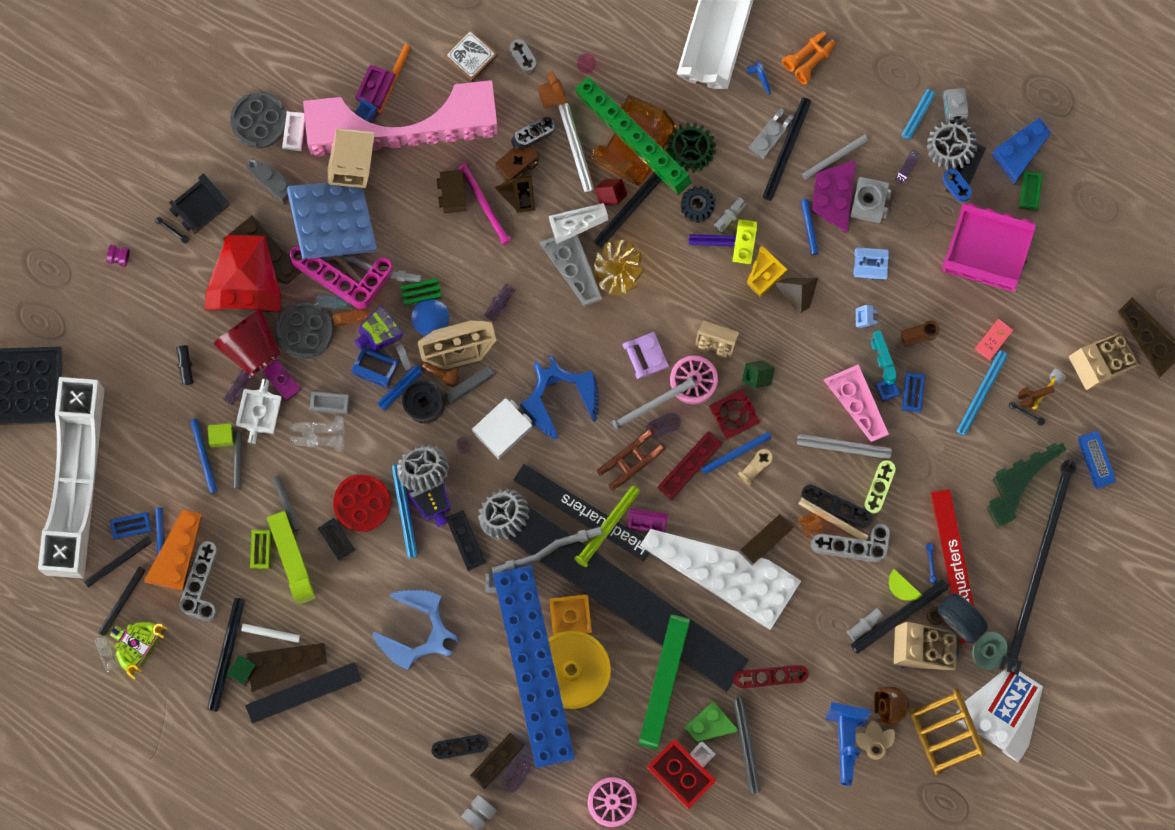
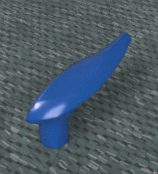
M757 61L756 65L747 67L748 74L758 72L759 80L762 82L767 94L770 95V86L762 64Z

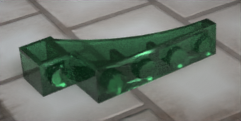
M1054 443L1046 447L1047 451L1040 453V451L1035 452L1029 456V460L1025 462L1019 460L1012 464L1013 468L1009 470L1003 468L995 473L996 476L992 480L1002 499L997 497L989 501L990 505L986 509L997 529L1017 518L1015 515L1016 508L1026 486L1044 465L1067 450L1063 443L1059 445Z

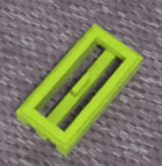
M252 530L250 569H270L271 530ZM256 534H259L258 564H255ZM264 534H267L266 564H262Z

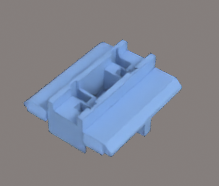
M856 247L854 277L887 279L888 250Z

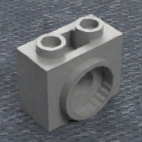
M859 177L850 217L880 224L881 219H885L887 207H884L885 200L889 201L891 190L888 189L889 183ZM868 196L873 202L866 203L863 197Z

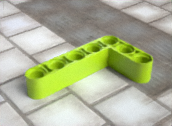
M282 511L268 516L267 520L290 583L289 587L297 605L316 599L286 512Z

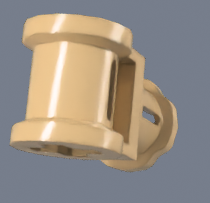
M766 449L759 450L755 458L742 472L738 473V476L750 486L752 484L751 481L771 464L773 458L771 452ZM759 455H761L762 457H763L764 455H766V456H767V459H766L767 463H766L765 461H763V462L761 463V462L759 461V460H760V456H759Z

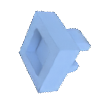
M865 305L856 308V327L864 328L878 323V321L873 320V315L877 314V311L873 310V306Z

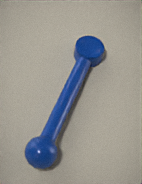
M929 543L926 545L931 573L929 580L931 583H936L937 578L934 574L932 556L934 546Z

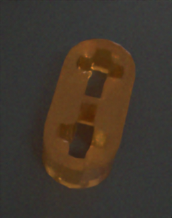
M368 309L334 314L332 316L334 326L364 322L369 317Z

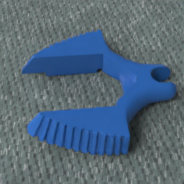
M549 355L548 359L551 363L549 369H542L538 361L534 363L537 383L533 394L521 402L520 407H522L523 413L532 420L531 423H534V426H537L548 437L552 436V439H557V432L541 400L545 388L561 380L571 384L575 383L593 422L597 420L598 417L596 415L599 413L597 411L599 410V391L592 371L582 374L566 371L560 367L553 356Z

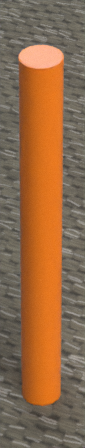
M404 44L392 73L396 77L381 109L377 107L378 114L382 113L410 52L411 46Z

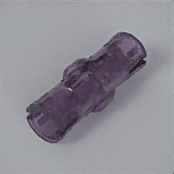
M505 284L497 297L494 296L492 299L493 303L484 313V316L494 321L501 309L507 306L506 302L515 292V289Z
M243 369L236 380L232 381V386L223 397V400L231 406L234 405L236 399L244 391L245 386L251 379V376Z

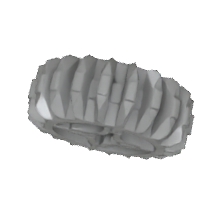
M949 120L947 125L941 122V128L935 126L936 132L930 131L931 138L927 139L929 144L927 145V150L930 151L928 155L930 158L933 157V163L938 162L940 168L944 164L947 170L950 166H953V169L956 170V165H960L963 168V162L969 164V158L975 157L973 152L978 150L977 146H975L978 144V140L975 139L976 133L972 132V128L970 126L966 128L965 122L959 125L958 120L954 124ZM960 134L965 137L968 143H963L962 140L958 139L957 135ZM937 147L946 150L947 156L941 154Z
M422 444L421 448L415 447L413 451L408 450V454L402 455L403 458L398 460V478L409 491L413 489L415 492L419 490L424 492L425 489L431 490L433 486L438 487V483L444 482L443 479L447 477V471H449L448 459L437 446L432 447L428 445L425 447Z
M508 488L505 491L499 489L498 494L492 492L493 496L491 498L486 496L487 502H481L483 508L478 509L481 514L478 516L481 521L479 523L486 534H489L494 539L497 537V539L502 540L504 537L509 540L510 535L516 537L515 532H522L521 527L527 526L525 520L529 519L528 513L530 512L527 507L528 502L517 491H511Z

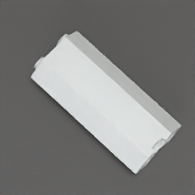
M698 0L677 75L694 84L697 81L707 83L708 88L728 89L753 0Z

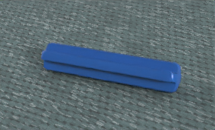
M415 365L378 401V406L382 410H386L410 383L423 374V370L418 365Z

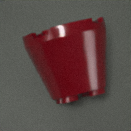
M260 309L246 317L213 343L220 352L251 377L281 355L265 316Z

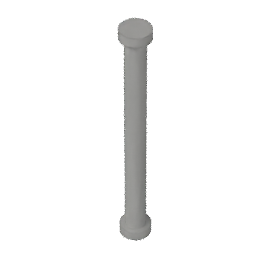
M691 376L686 382L622 418L612 420L611 422L615 430H620L621 426L691 387L695 388L697 385Z

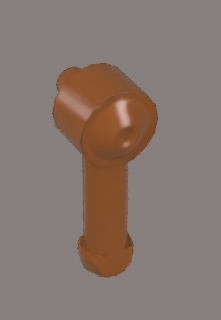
M423 362L421 365L422 369L441 378L447 386L455 387L459 380V370L453 368L452 371L444 372L428 362Z

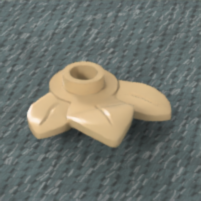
M875 721L869 723L865 733L856 734L858 746L866 750L867 755L873 760L881 759L885 755L886 749L893 745L895 739L893 729L883 732ZM873 747L879 748L878 754L873 753Z

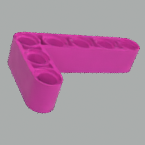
M300 246L294 247L290 252L294 267L360 310L369 307L393 274L391 261L387 258H379L358 284L320 258L296 260L295 257L301 255ZM313 265L320 266L317 270L310 269ZM382 266L388 267V270L382 272L379 270V268ZM329 275L335 276L331 281L326 280V277ZM370 281L377 282L375 286L368 285ZM345 285L350 286V289L347 291L341 290ZM359 296L366 297L364 301L356 300Z

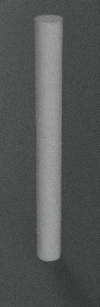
M864 134L802 173L803 178L807 180L868 141L867 136Z

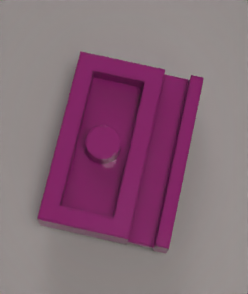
M370 65L355 99L359 101L363 98L373 106L381 109L396 75Z

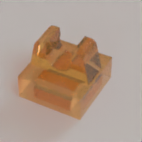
M815 513L798 519L799 525L807 538H811L810 531L814 529L817 534H821V527L823 526L820 518Z

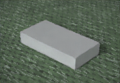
M311 391L309 410L312 412L348 415L350 395Z

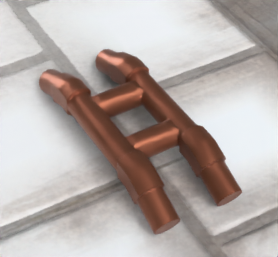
M651 428L597 469V473L600 476L617 464L624 471L621 476L608 485L612 491L627 482L666 450V446L661 443L647 456L641 451L639 447L654 435V431ZM633 452L639 459V462L630 468L624 458Z

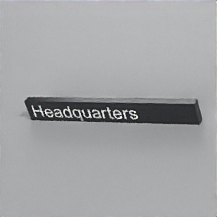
M525 464L522 465L513 479L521 486L590 529L601 527L609 517ZM619 522L606 537V539L643 562L650 553L640 547L644 538Z

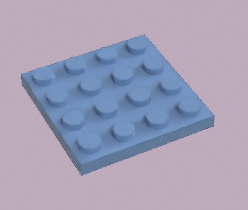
M328 182L288 186L287 192L302 259L376 251L377 247L363 188L328 185Z

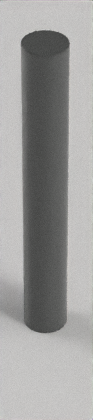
M234 431L233 489H241V431Z
M276 476L272 478V481L293 531H298L301 529L280 477Z

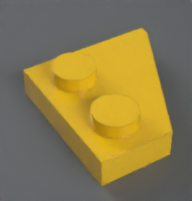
M761 246L757 259L753 264L752 272L747 280V285L761 297L788 270Z

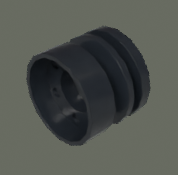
M414 381L405 388L402 394L404 411L412 420L420 424H429L436 421L445 409L443 394L430 381ZM426 399L429 404L423 408L420 402H424Z

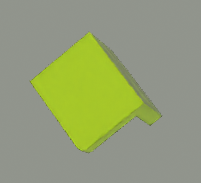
M231 423L208 426L209 445L211 448L234 446L233 426Z

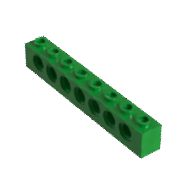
M589 76L575 88L578 98L677 195L681 194L692 183L689 174Z

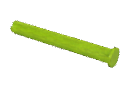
M630 487L601 526L603 534L593 537L582 553L575 557V560L580 565L588 567V561L639 495L640 490L637 487Z

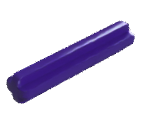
M690 234L688 243L689 245L735 246L736 235Z

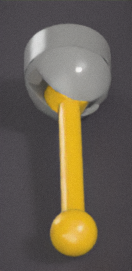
M1054 368L1050 374L1051 382L1048 386L1061 384L1067 378L1066 375ZM1043 397L1038 398L1034 402L1035 406L1031 408L1037 409Z

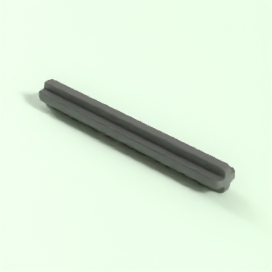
M738 697L733 702L750 793L756 794L761 790L744 698Z

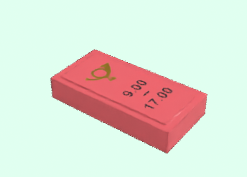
M997 319L975 347V350L990 361L1012 333L1013 329Z

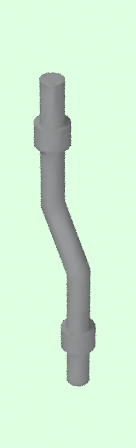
M341 255L347 263H353L367 272L372 267L356 256ZM332 256L320 257V259H323V261H335V259ZM398 270V272L393 271L390 277L391 279H397L398 282L421 281V275L409 274L402 270Z
M598 527L588 531L584 529L578 531V534L555 540L535 555L515 561L512 559L506 561V564L492 567L493 574L539 562L559 547L578 541L585 542L591 537L603 534L602 528Z

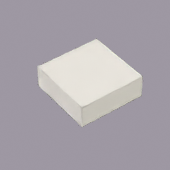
M702 741L690 753L703 768L716 755Z

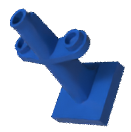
M831 702L826 720L838 722L840 784L852 786L854 765H856L855 759L861 755V750L855 747L856 727L864 728L869 719L870 710Z

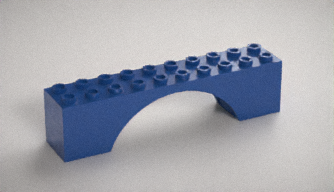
M532 565L493 574L535 767L538 768L573 760L575 757Z

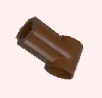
M929 320L924 324L900 331L905 347L936 339L939 333L938 323ZM927 327H933L936 332L932 335L927 334L925 331Z

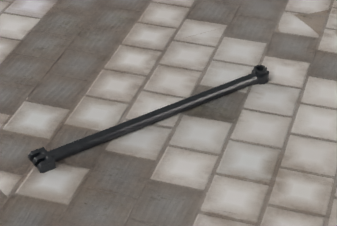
M1066 460L1060 467L1061 478L1008 657H1002L999 669L1003 670L1005 663H1007V672L1011 673L1012 667L1016 666L1014 674L1018 675L1022 662L1017 660L1070 478L1077 469L1074 461L1069 465L1070 460ZM1069 465L1071 471H1065V466Z

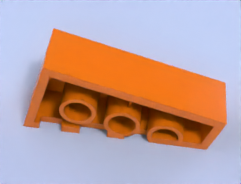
M182 510L144 579L145 583L183 592L202 514Z

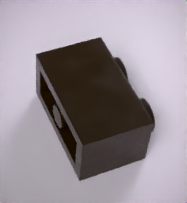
M462 170L440 172V178H436L437 189L442 191V196H438L439 208H443L444 213L466 211Z

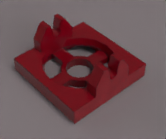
M743 389L708 406L726 440L760 424L755 408ZM731 401H739L745 406L738 409L733 407ZM725 404L728 409L727 415L721 418L720 410ZM731 410L739 412L740 417L737 420L729 418ZM749 412L748 420L743 425L740 420L742 414ZM728 421L735 423L737 429L729 428L725 423Z

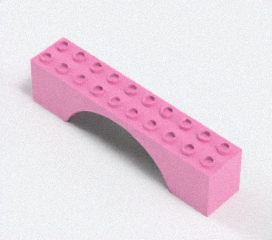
M492 80L454 84L449 98L436 113L424 121L405 127H384L370 123L351 111L341 97L303 101L307 144L310 155L315 157L331 153L336 128L374 132L373 151L380 150L382 147L394 149L399 148L400 145L407 144L408 146H418L419 143L425 142L427 144H436L438 141L444 140L446 142H455L457 139L462 138L464 140H473L475 137L492 138L494 135H498Z

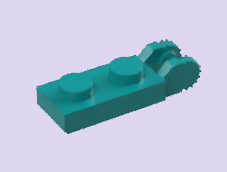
M878 330L873 332L872 339L870 340L873 350H877L879 367L884 369L883 379L886 384L892 385L896 382L897 373L883 335Z

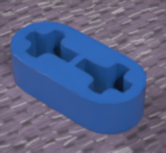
M947 170L943 175L944 185L958 202L968 201L972 194L970 186L957 170ZM948 174H950V176H953V175L956 176L955 179H954V181L956 182V184H955L952 180H950V181L947 180L948 177H949ZM959 188H960L962 191H964V190L967 191L966 197L963 196V195H962V196H959V193H960Z

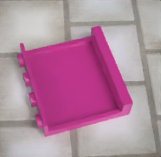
M972 203L962 204L955 232L946 259H944L942 265V272L1015 293L1035 233L1036 224H1033L1028 219H1015L1010 214H998L993 209L986 208L983 210Z

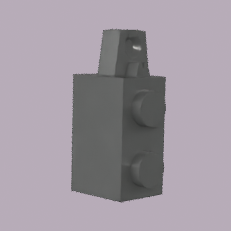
M252 158L246 164V168L253 174L255 182L285 205L289 200L287 188L288 186L295 185L267 162L263 164L257 159Z

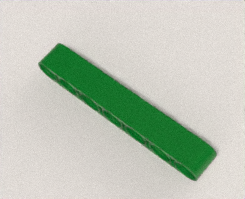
M673 614L670 616L638 745L658 750L690 624L689 618Z

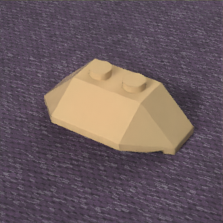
M470 320L434 330L419 340L418 346L422 361L447 370L482 360L496 342L492 322Z

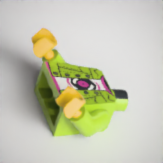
M137 622L134 625L129 624L125 631L118 626L112 629L110 636L118 640L115 645L117 649L116 657L121 667L131 678L136 679L134 677L136 671L142 672L140 669L160 640V637L164 638L161 635V631L163 629L167 630V627L151 622Z

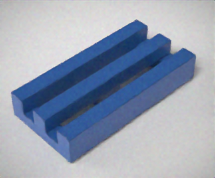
M906 372L902 411L921 413L925 382L924 374ZM913 377L910 406H907L909 379ZM917 378H920L918 405L914 407Z
M148 512L109 520L114 540L152 532ZM145 518V521L115 527V524ZM146 525V528L116 534L117 531Z

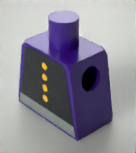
M439 482L438 487H431V490L425 489L424 492L419 490L418 492L412 491L408 493L410 499L426 521L434 519L438 528L449 523L444 513L450 511L451 508L443 482Z

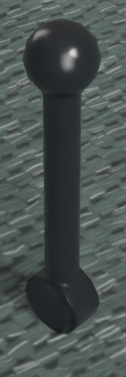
M161 217L155 219L156 224H161L178 236L182 243H188L189 239L186 235L183 236L163 222Z
M1014 402L1009 403L1010 409L1023 413L1037 421L1038 425L1042 426L1045 423L1044 418H1037L1016 406Z

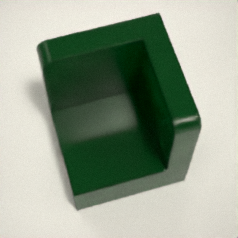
M764 361L746 363L742 381L753 388L770 386L775 368Z
M239 655L228 671L227 676L245 687L249 681L248 677L255 668V664Z

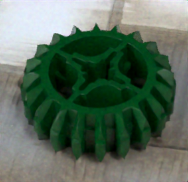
M688 122L686 123V128L682 124L679 125V130L674 128L673 134L668 135L669 140L666 141L668 147L665 149V152L670 153L669 156L681 167H685L686 172H688L689 168H692V173H695L696 167L700 171L703 170L702 165L708 167V161H713L714 157L712 155L716 154V150L713 149L716 147V143L712 142L714 136H708L710 130L704 132L703 125L697 128L696 122L693 124V127H690ZM686 135H695L697 137L690 139ZM678 140L681 141L683 146L680 154L677 153L675 148ZM702 141L706 146L704 155L701 154L698 148ZM688 145L690 147L693 145L694 150H687ZM693 157L695 160L690 161L685 160V158Z

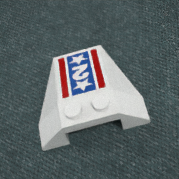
M1012 667L1011 673L1007 672V668L968 698L965 704L978 734L1002 749V753L1019 762L1030 744L1043 686L1020 671L1018 675L1014 674L1015 668ZM964 719L956 722L967 729Z

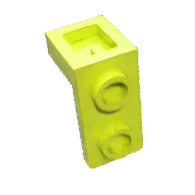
M738 219L733 262L751 264L757 222Z

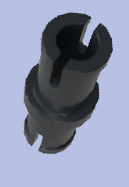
M188 345L176 347L179 361L177 367L180 369L182 385L193 384L191 370L193 364L190 362Z

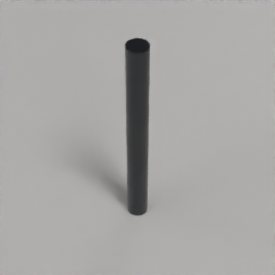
M146 537L86 579L84 583L89 588L150 545L152 541L149 537Z
M139 566L100 628L99 634L105 637L145 573V569Z

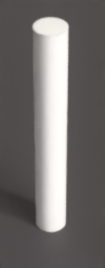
M243 624L241 629L244 632L297 643L300 640V635Z

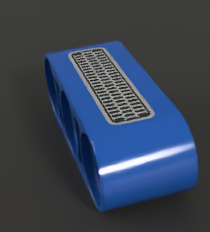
M1098 431L1079 436L1078 442L1095 488L1098 489L1114 484L1116 482L1115 475Z

